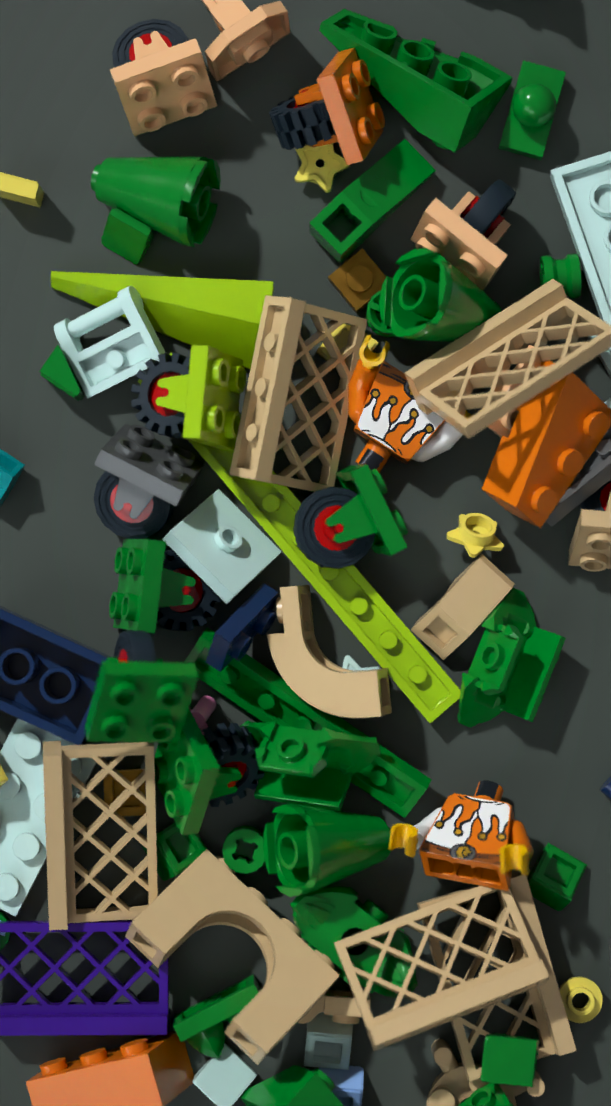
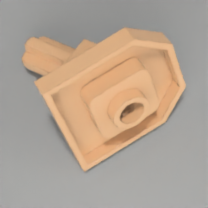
M201 0L210 11L220 31L217 38L205 50L209 70L217 82L246 62L253 63L263 57L269 51L271 45L290 33L288 11L281 1L261 5L251 12L242 0Z

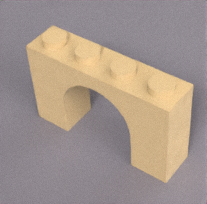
M206 849L131 922L125 937L157 968L193 933L204 927L212 925L232 926L252 937L260 947L265 958L267 968L265 985L232 1020L224 1033L258 1065L322 998L340 975L334 970L335 967L326 954H322L308 946L301 939V933L298 928L288 919H280L268 907L266 898L257 889L246 887L235 876V871L230 869L225 863L223 857L214 856Z

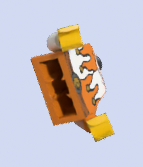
M367 335L359 349L360 359L348 384V415L356 423L354 432L368 440L355 463L358 465L367 464L370 471L377 469L380 473L391 455L407 464L411 459L425 462L450 450L463 434L434 411L427 415L418 408L405 374L384 361L389 352V343L386 341L381 353H374L368 348L372 335ZM467 410L465 411L464 417L466 419L473 416Z
M483 780L478 783L474 796L457 793L449 795L443 807L436 808L414 826L406 823L393 825L390 831L388 848L392 851L395 848H405V855L411 858L416 855V850L420 849L419 853L426 876L509 891L512 869L521 870L522 875L529 874L528 863L533 856V847L524 824L514 818L512 805L501 801L504 792L503 788L489 780Z

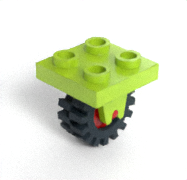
M191 345L190 358L178 353H172V356L164 353L158 355L159 361L150 359L145 363L149 368L148 372L139 369L136 377L140 378L142 383L140 386L132 384L131 392L139 394V398L132 399L131 403L132 408L140 410L135 416L140 422L146 423L144 427L170 438L188 439L217 449H235L241 419L239 412L240 393H243L246 386V371L243 367L242 359L211 346Z

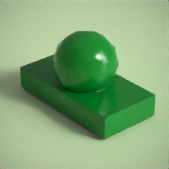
M523 60L498 149L537 160L542 159L565 78V71Z

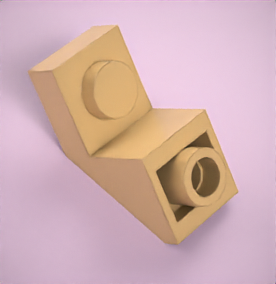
M481 554L453 581L444 596L416 621L411 631L444 660L478 628L513 588L515 583Z

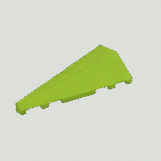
M51 271L52 289L81 299L95 307H99L117 298L118 291L131 285L140 294L144 305L143 309L154 331L187 345L211 346L242 359L243 367L251 369L265 295H274V281Z

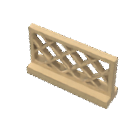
M551 279L404 374L418 408L427 415L434 411L469 439L611 347V325L568 299L563 285ZM598 335L590 341L577 343L579 337ZM566 339L565 344L546 346L548 341ZM528 345L534 346V348L527 349ZM560 359L551 366L540 367L541 361ZM529 363L526 369L509 370L510 365ZM522 383L514 390L502 391L504 385ZM491 387L489 393L471 395L472 390L475 388ZM484 408L468 419L464 417L467 409Z
M265 295L229 475L313 492L334 487L348 419V384L360 359L359 349L364 340L368 319L307 304L306 301L295 298ZM304 314L310 315L317 329V332L306 341H303L300 335ZM342 324L350 325L347 345L339 350L331 333ZM323 341L331 358L317 368L309 350ZM300 358L308 376L294 386L291 380L293 365ZM336 367L340 375L339 387L330 395L322 377ZM314 385L322 402L308 413L300 395ZM291 403L300 420L285 431L282 425L284 410ZM327 411L332 421L330 432L321 439L313 422ZM305 429L313 446L299 457L291 440ZM283 448L290 465L278 475L272 474L276 452ZM318 455L323 466L319 483H314L311 481L304 466ZM296 474L298 479H294L291 477Z
M44 741L43 769L49 930H67V923L134 920L158 897L154 742L61 746V741ZM144 755L145 769L132 783L114 768L125 756ZM111 756H113V757L109 760V762H107V761L103 758V757H111ZM91 757L102 769L85 785L72 774L71 758ZM108 773L126 788L110 805L92 791ZM144 781L145 794L138 789ZM72 784L80 790L73 798ZM132 794L146 805V813L133 826L116 812ZM86 796L103 810L88 828L73 817V809ZM109 817L127 831L111 848L94 835V832ZM145 825L147 838L139 832ZM73 827L81 833L75 841ZM133 837L147 849V856L134 869L117 855ZM87 840L105 854L89 871L74 859V853ZM111 860L128 874L112 891L95 877ZM146 868L148 881L140 875ZM75 871L82 876L76 884ZM135 880L148 891V905L128 906L119 896ZM88 883L105 896L104 900L96 908L76 909V895ZM113 903V904L116 905L117 907H109V906Z
M518 871L512 872L510 891L539 960H543L549 974V979L545 984L526 991L527 995L518 1011L502 1002H498L485 1007L475 1025L462 1017L451 1021L465 1073L469 1081L481 1078L482 1065L475 1067L471 1049L479 1034L485 1037L491 1034L482 1028L494 1005L515 1015L506 1033L507 1035L515 1036L522 1020L537 1028L541 1046L538 1047L537 1060L554 1054L562 1056L577 1051L527 876L522 875ZM478 885L417 903L418 909L478 887ZM497 891L501 909L494 922L500 924L506 908L499 891ZM473 901L468 902L464 909L470 911ZM461 915L450 938L458 939L466 917ZM508 916L506 921L507 927L515 930ZM431 917L422 920L423 926H428ZM433 925L432 930L443 934L442 932L436 930L435 925ZM490 928L479 949L484 953L488 951L496 930ZM501 933L511 939L514 948L508 963L511 964L526 958L520 941ZM428 937L434 965L445 971V962L453 947L446 944L442 951L440 942L432 937ZM475 957L464 979L467 981L473 979L481 962L484 960ZM489 963V965H491V966H493V967H495V968H497V969L500 968V967H498V966H496V965H493V964ZM446 979L442 991L452 987L451 981ZM529 1007H531L534 1020L525 1016ZM463 1025L473 1029L468 1039Z
M478 886L334 942V947L367 1028V1034L374 1051L541 986L549 979V974L543 960H539L510 888L509 891ZM499 891L506 908L500 924L474 913L480 898ZM473 901L470 911L460 907V905ZM450 910L466 917L458 940L432 930L438 914ZM508 916L515 930L505 926ZM431 917L427 927L417 923ZM471 920L496 930L488 953L462 943ZM407 926L424 934L415 957L389 947L396 930ZM501 933L519 940L526 958L509 964L493 957L492 955ZM388 934L384 944L374 940ZM428 937L454 947L445 971L419 960ZM365 943L381 950L372 974L354 967L347 949ZM458 950L484 960L478 977L467 981L449 973ZM386 953L411 964L402 988L376 977ZM489 963L500 967L485 974ZM416 966L442 977L435 994L424 998L406 990ZM357 976L368 980L364 993ZM446 979L458 984L442 991ZM373 983L399 994L392 1011L374 1018L366 1000ZM403 997L415 1001L399 1008Z

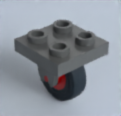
M124 424L101 449L94 464L105 470L97 481L94 493L96 513L104 526L116 535L129 539L147 538L160 531L170 519L174 506L179 504L196 482L204 463L196 460L195 455L184 447L169 446L155 439V435L142 426Z

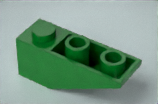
M404 139L341 191L309 222V233L341 264L423 185L436 170Z

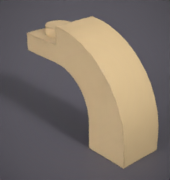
M310 585L280 587L281 597H277L276 615L279 623L284 625V632L267 634L272 659L287 685L305 702L328 714L347 718L380 717L391 714L388 668L349 670L334 664L321 651L315 638Z

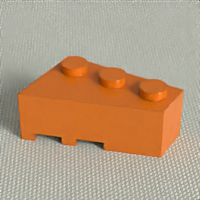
M549 360L541 361L540 367L551 366L554 362ZM573 372L515 409L519 412L509 437L502 436L482 486V490L506 511L539 528L546 522L611 427V409Z
M172 1031L167 1035L137 1039L106 1051V1048L95 1049L80 1055V1059L70 1062L66 1061V1057L47 1061L39 1066L41 1072L26 1081L32 1106H166L193 1084L194 1073L185 1041L181 1042L176 1031Z

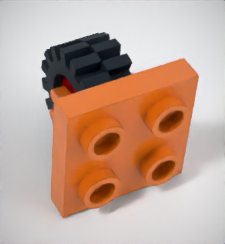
M354 47L338 52L316 79L317 84L298 90L299 94L289 97L288 101H282L277 104L278 106L271 109L269 115L281 148L291 150L294 147L296 149L303 148L307 144L317 147L339 142L346 165L364 161L383 133L385 119L380 104L373 102L368 88L371 82L368 67L363 59L359 60Z

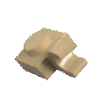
M328 990L298 1023H308L322 1012H324V1015H333L332 1021L342 1024H358L362 1016L352 991ZM369 992V995L366 1000L370 1008L371 998Z

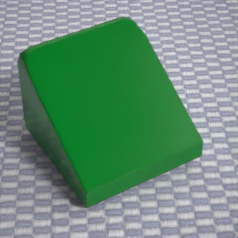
M112 208L108 215L101 243L104 247L128 261L139 264L155 238L150 227L123 211Z
M57 345L40 369V375L75 400L82 401L85 394L61 346Z
M176 822L156 833L157 873L163 881H166L188 868L207 849L199 834L181 835ZM141 844L142 848L147 854V849Z
M547 843L527 877L532 897L554 910L561 911L571 902L587 864Z
M501 1033L486 1035L481 1081L534 1087L539 1040Z

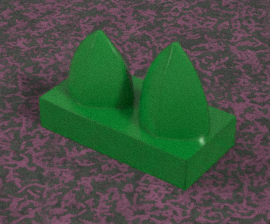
M252 974L175 1014L173 1028L180 1041L187 1040L195 1050L203 1055L215 1059L220 1058L225 1043V1029L222 1021L227 1019L231 1023L262 990L255 975Z

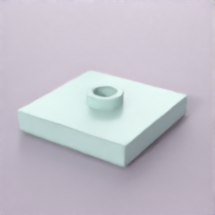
M220 489L209 496L162 539L226 604L282 552Z

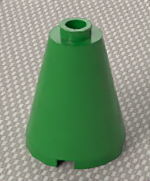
M107 157L101 165L98 164L94 168L91 176V189L95 191L99 202L113 209L117 208L178 243L190 247H195L194 243L200 245L211 228L218 205L210 203L212 188L220 190L221 184L220 167L216 160L207 157Z
M427 248L413 249L397 260L395 264L400 265L393 278L386 276L379 299L380 318L384 325L390 327L393 331L392 334L407 340L454 342L502 311L497 302L447 259Z
M292 803L275 807L271 812L277 813L274 822L266 823L264 828L263 852L266 868L269 875L277 874L282 885L276 886L277 889L289 897L304 896L383 862L388 858L391 851L388 849L391 829L382 818Z

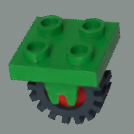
M123 539V546L118 547L116 551L114 570L116 574H119L117 592L112 593L109 603V616L111 619H114L113 628L144 631L147 633H155L156 626L175 631L194 630V626L201 627L207 623L205 620L207 616H214L217 610L213 608L215 602L220 603L221 598L172 549L165 551L166 541Z
M188 709L178 743H158L154 756L155 785L158 786L165 800L167 814L169 817L174 818L181 835L199 833L208 803H210L211 807H219L221 800L224 801L225 805L233 803L232 797L236 795L242 799L247 796L245 789L250 788L254 790L258 785L255 779H263L265 774L264 771L259 769L256 759L255 748L259 747L246 727L242 726L240 728L237 723H231L227 729L225 723L217 724L216 731L212 732L210 727L203 729V735L190 709Z

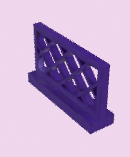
M133 920L67 923V930H49V921H0V932H15L28 945L11 963L0 953V964L5 968L0 973V981L10 973L28 991L17 1003H0V1036L167 1035L170 1028L169 958L159 967L158 974L151 967L153 963L150 960L146 962L128 945L130 941L127 938L123 940L116 933L127 932ZM25 932H41V933L33 940V939H32L27 933H25ZM48 932H60L73 945L57 962L37 944ZM71 932L86 933L78 940ZM93 932H106L118 944L102 962L82 944ZM31 949L50 967L34 985L15 968ZM122 949L141 967L124 985L105 967ZM76 950H79L96 967L79 985L60 967ZM54 972L73 990L63 1002H50L38 990ZM99 972L118 989L107 1002H95L83 990ZM146 972L159 985V1002H140L128 988ZM123 994L130 1002L116 1001ZM31 995L39 1001L24 1003ZM78 995L84 1002L70 1001Z

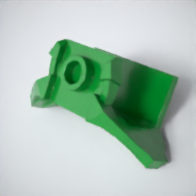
M512 588L481 625L485 628L470 669L468 674L462 673L457 719L459 724L470 728L493 719L502 711L533 722L566 639L561 635L536 627L534 613L526 599L525 592Z
M247 720L240 725V727L244 726L249 730L259 748H255L256 759L259 769L265 773L263 779L259 780L254 792L255 799L340 811L353 774L369 766L373 759L381 754L376 737L349 735L335 732L325 727L322 728V731L281 726L276 721L251 722Z
M351 887L320 888L304 896H296L290 905L293 909L294 923L301 931V937L306 940L305 943L313 950L326 954L334 964L341 968L338 974L348 983L334 947V942L341 940L343 934L351 928H359L365 931L386 923L385 920L389 915L370 899H367L362 904L357 900L358 893ZM402 928L396 930L389 947L413 957L409 937ZM388 934L374 940L384 944ZM368 945L365 951L360 954H348L354 967L372 974L381 950ZM386 953L376 977L402 988L411 964ZM414 970L406 989L410 992H413L418 985L416 970ZM357 976L361 987L366 988L368 980ZM373 983L370 990L372 994L375 991L388 998H396L399 995Z

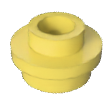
M573 977L565 981L559 988L568 1020L575 1023H585L591 1021L599 1014L603 1004V997L599 987L592 980L586 977ZM578 993L588 995V1003L583 1008H576L572 1004L573 997Z

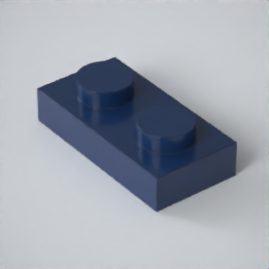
M263 583L215 632L207 656V664L221 672L233 659L240 661L245 656L253 642V637L257 633L263 636L274 623L277 615L273 611L278 591Z

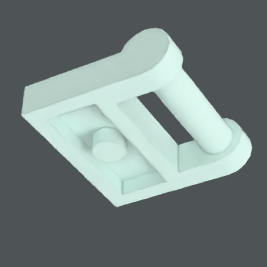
M131 285L118 291L117 298L72 321L66 318L54 325L56 338L87 399L137 374L139 369L142 371L147 369L148 367L145 363L148 360L159 361L158 355L166 353L143 309L144 305L140 294ZM123 314L126 315L131 326L83 349L80 343V336Z

